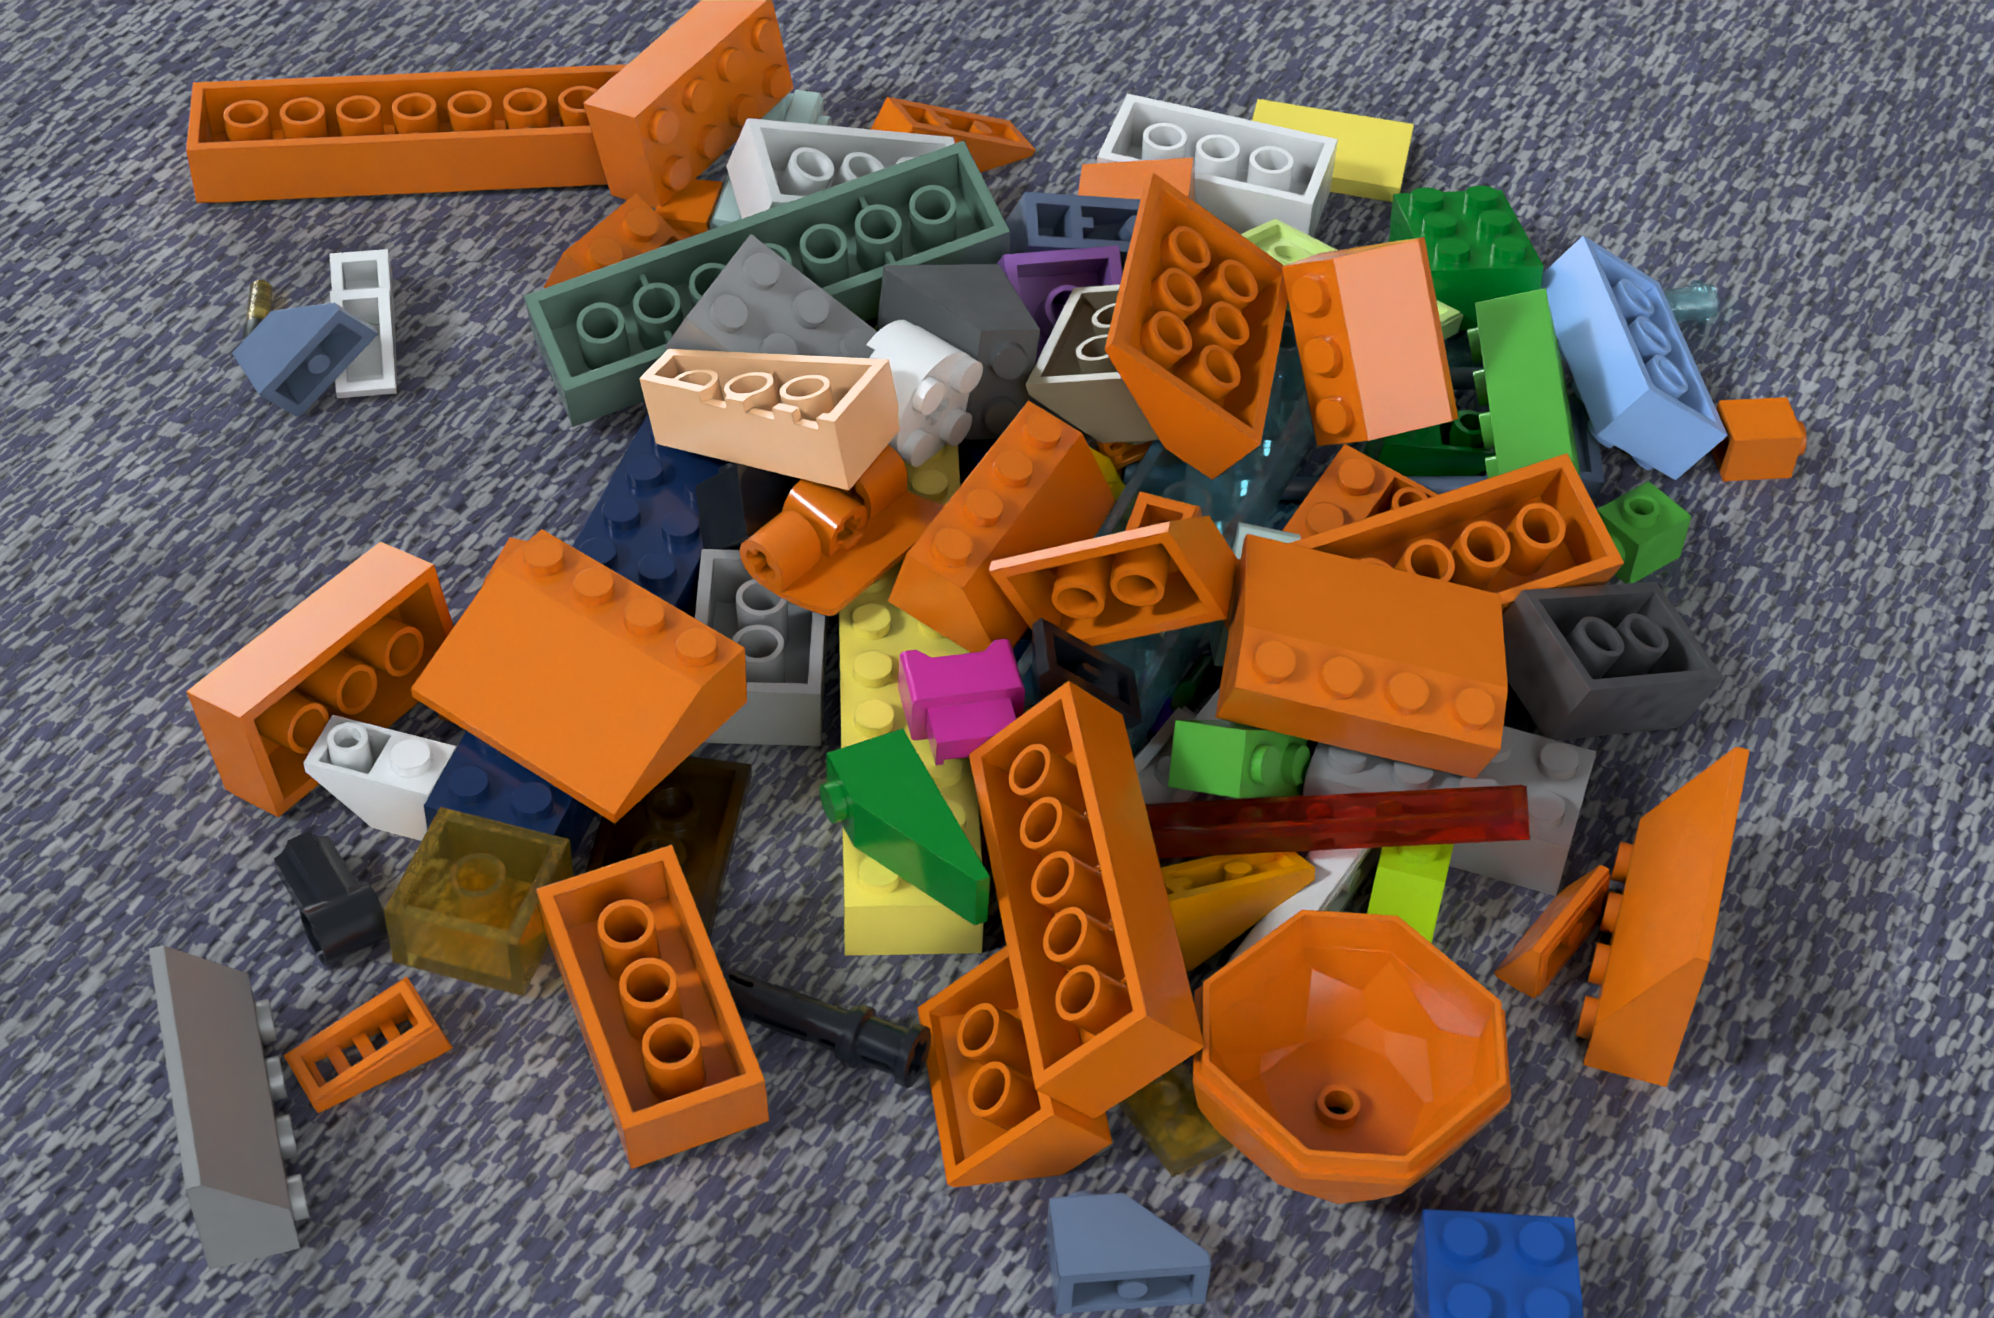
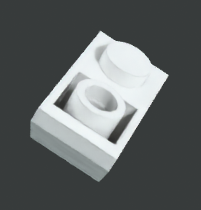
M332 715L303 763L306 773L370 827L429 843L424 804L457 747Z

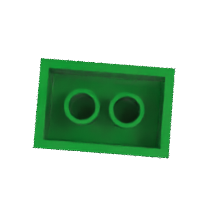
M1478 185L1469 187L1466 191L1442 192L1438 189L1423 187L1414 189L1411 193L1393 194L1389 242L1425 237L1436 300L1463 314L1458 331L1478 327L1475 309L1476 302L1541 289L1544 265L1502 190Z

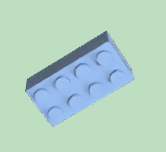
M1582 236L1543 272L1541 289L1546 288L1554 328L1559 341L1560 355L1568 364L1574 378L1571 383L1572 389L1585 405L1590 418L1587 426L1598 442L1607 448L1616 446L1627 452L1637 464L1646 470L1655 468L1670 478L1677 480L1728 436L1660 283L1587 237Z

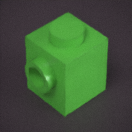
M1647 481L1597 509L1624 561V564L1614 575L1625 584L1635 583L1681 556L1692 516L1651 482Z

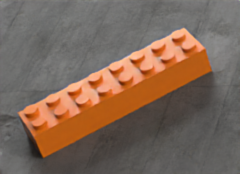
M627 64L193 82L186 153L196 203L608 185L583 103Z

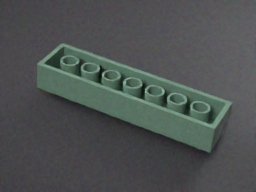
M961 141L524 295L533 335L572 427L645 401L639 378L667 351L664 347L750 234L864 322L878 317L884 265L997 264L1004 254L1010 253V230L965 142Z

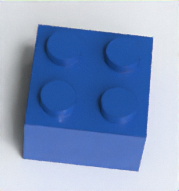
M1423 1209L1412 1251L1415 1318H1584L1574 1218Z

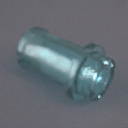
M1693 280L1689 287L1663 290L1677 322L1696 320L1697 324L1701 325L1705 324L1708 318L1717 315L1718 296L1713 284H1704L1702 280Z

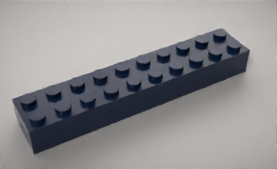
M647 414L572 547L695 618L701 551L704 549L695 486L719 474V468L731 462L656 444L649 415ZM468 731L465 732L424 804L431 856L543 886L562 880L596 814L591 808Z

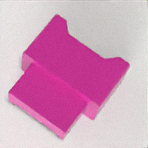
M1009 639L994 640L982 652L932 658L918 650L903 651L899 656L898 691L912 740H929L935 766L944 765V760L969 757L972 751L1023 715L1025 688Z

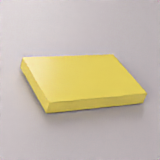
M1257 100L1252 121L1338 139L1330 192L1393 202V194L1400 193L1414 124L1269 100Z

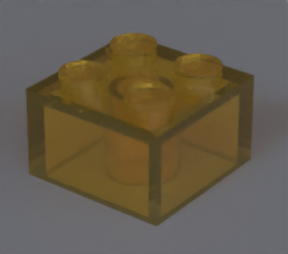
M440 807L384 910L393 963L524 996L549 945L536 889L574 877L570 839Z

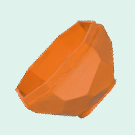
M1300 910L1203 981V985L1194 992V1005L1205 1046L1193 1054V1086L1198 1108L1223 1137L1272 1180L1292 1190L1336 1204L1376 1200L1401 1194L1461 1148L1510 1103L1511 1088L1506 1018L1501 1001L1399 916ZM1339 1107L1347 1113L1335 1114L1327 1108Z

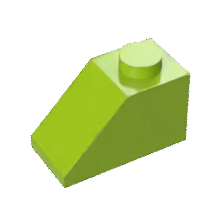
M1390 816L1367 914L1399 916L1432 943L1457 831Z

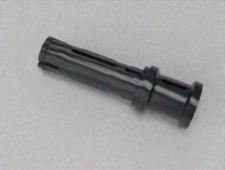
M736 969L729 972V979L725 978L740 1019L752 1021L771 1030L834 1051L835 1057L844 1066L854 1069L862 1064L893 1075L895 1083L906 1088L914 1085L925 1066L931 1046V1029L927 1026L917 1023L912 1028H908L879 1018L874 1008L864 1004L854 1006L850 1010L840 1006L837 1007L803 993L757 979Z

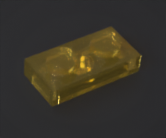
M1183 1062L1118 1103L1172 1178L1233 1147V1144L1212 1126L1198 1108L1193 1086V1074Z

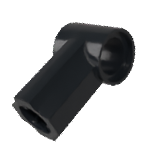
M309 831L287 841L285 849L274 858L277 874L300 910L301 922L315 953L323 951V954L318 955V958L324 966L391 936L387 917L374 890L366 881L357 883L329 836H316Z

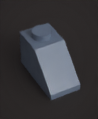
M335 302L273 310L232 354L260 396L291 414L300 416L373 341L378 332L373 326Z
M1078 1191L1066 1197L1049 1198L1046 1241L1056 1314L1205 1303L1211 1270L1209 1252L1125 1193L1100 1194L1095 1191Z

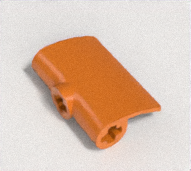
M888 444L850 490L801 479L788 494L782 512L741 543L739 549L740 558L750 576L774 594L801 608L821 615L833 616L901 561L945 505L926 500L907 491L908 472L905 463L897 451Z

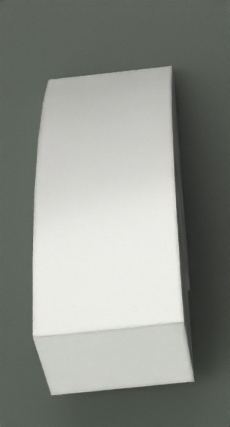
M388 249L330 253L332 286L330 303L335 302L373 326L378 332L373 341L335 380L337 398L397 394L394 294Z

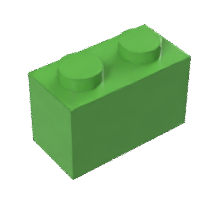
M1175 720L1168 787L1233 798L1301 796L1303 783L1305 782L1306 773L1311 762V753L1307 747L1308 740L1226 720Z

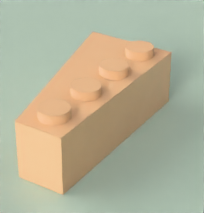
M668 349L639 378L656 444L846 490L851 489L901 429L899 428L898 401L889 359Z

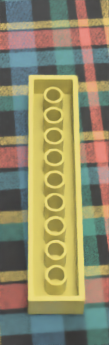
M947 443L938 453L919 467H914L904 462L908 472L907 491L926 500L946 505L960 487L958 445L951 446ZM904 557L838 612L841 748L903 728L982 862L979 804L970 758L944 760V765L935 766L929 740L911 739L898 691L899 656L903 651L918 650L932 658L970 652L888 602L905 559ZM842 826L845 956L982 953L983 923L973 925L855 848Z

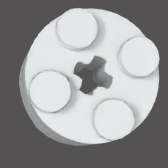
M897 320L884 326L866 345L875 350L870 358L889 359L898 401L899 428L901 429L888 444L897 451L904 462L914 467H919L938 453L947 443L951 446H956L968 434L972 424V415L966 412L969 393L977 386L981 379L983 366L981 362L975 360L967 353L906 320Z

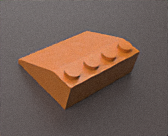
M1153 172L1145 179L1104 350L1164 448L1214 480L1261 445L1288 303L1282 266L1284 265Z
M541 529L496 566L413 684L411 691L413 698L611 822L616 823L747 703L745 647Z
M1246 534L1243 541L1215 718L1475 779L1501 750L1508 682L1501 594Z
M1734 747L1642 816L1633 844L1620 841L1610 880L1623 883L1621 894L1612 891L1608 892L1599 931L1612 934L1609 945L1597 942L1587 981L1588 983L1600 986L1598 998L1585 995L1575 1034L1577 1037L1588 1039L1583 1065L1667 1087L1710 960L1750 752L1749 749Z

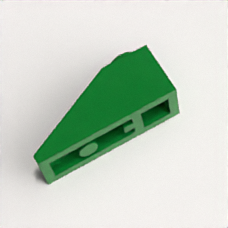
M902 728L826 753L827 782L820 784L819 793L823 809L832 824L841 822L855 848L973 925L987 922L990 876L904 729Z

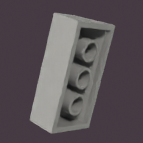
M164 945L149 948L185 1189L208 1268L211 1270L299 1249L300 1244L295 1221L310 1218L301 1174L287 1177L284 1160L299 1156L290 1113L276 1116L274 1101L288 1098L279 1055L266 1058L264 1043L277 1041L269 998L255 1001L248 973Z

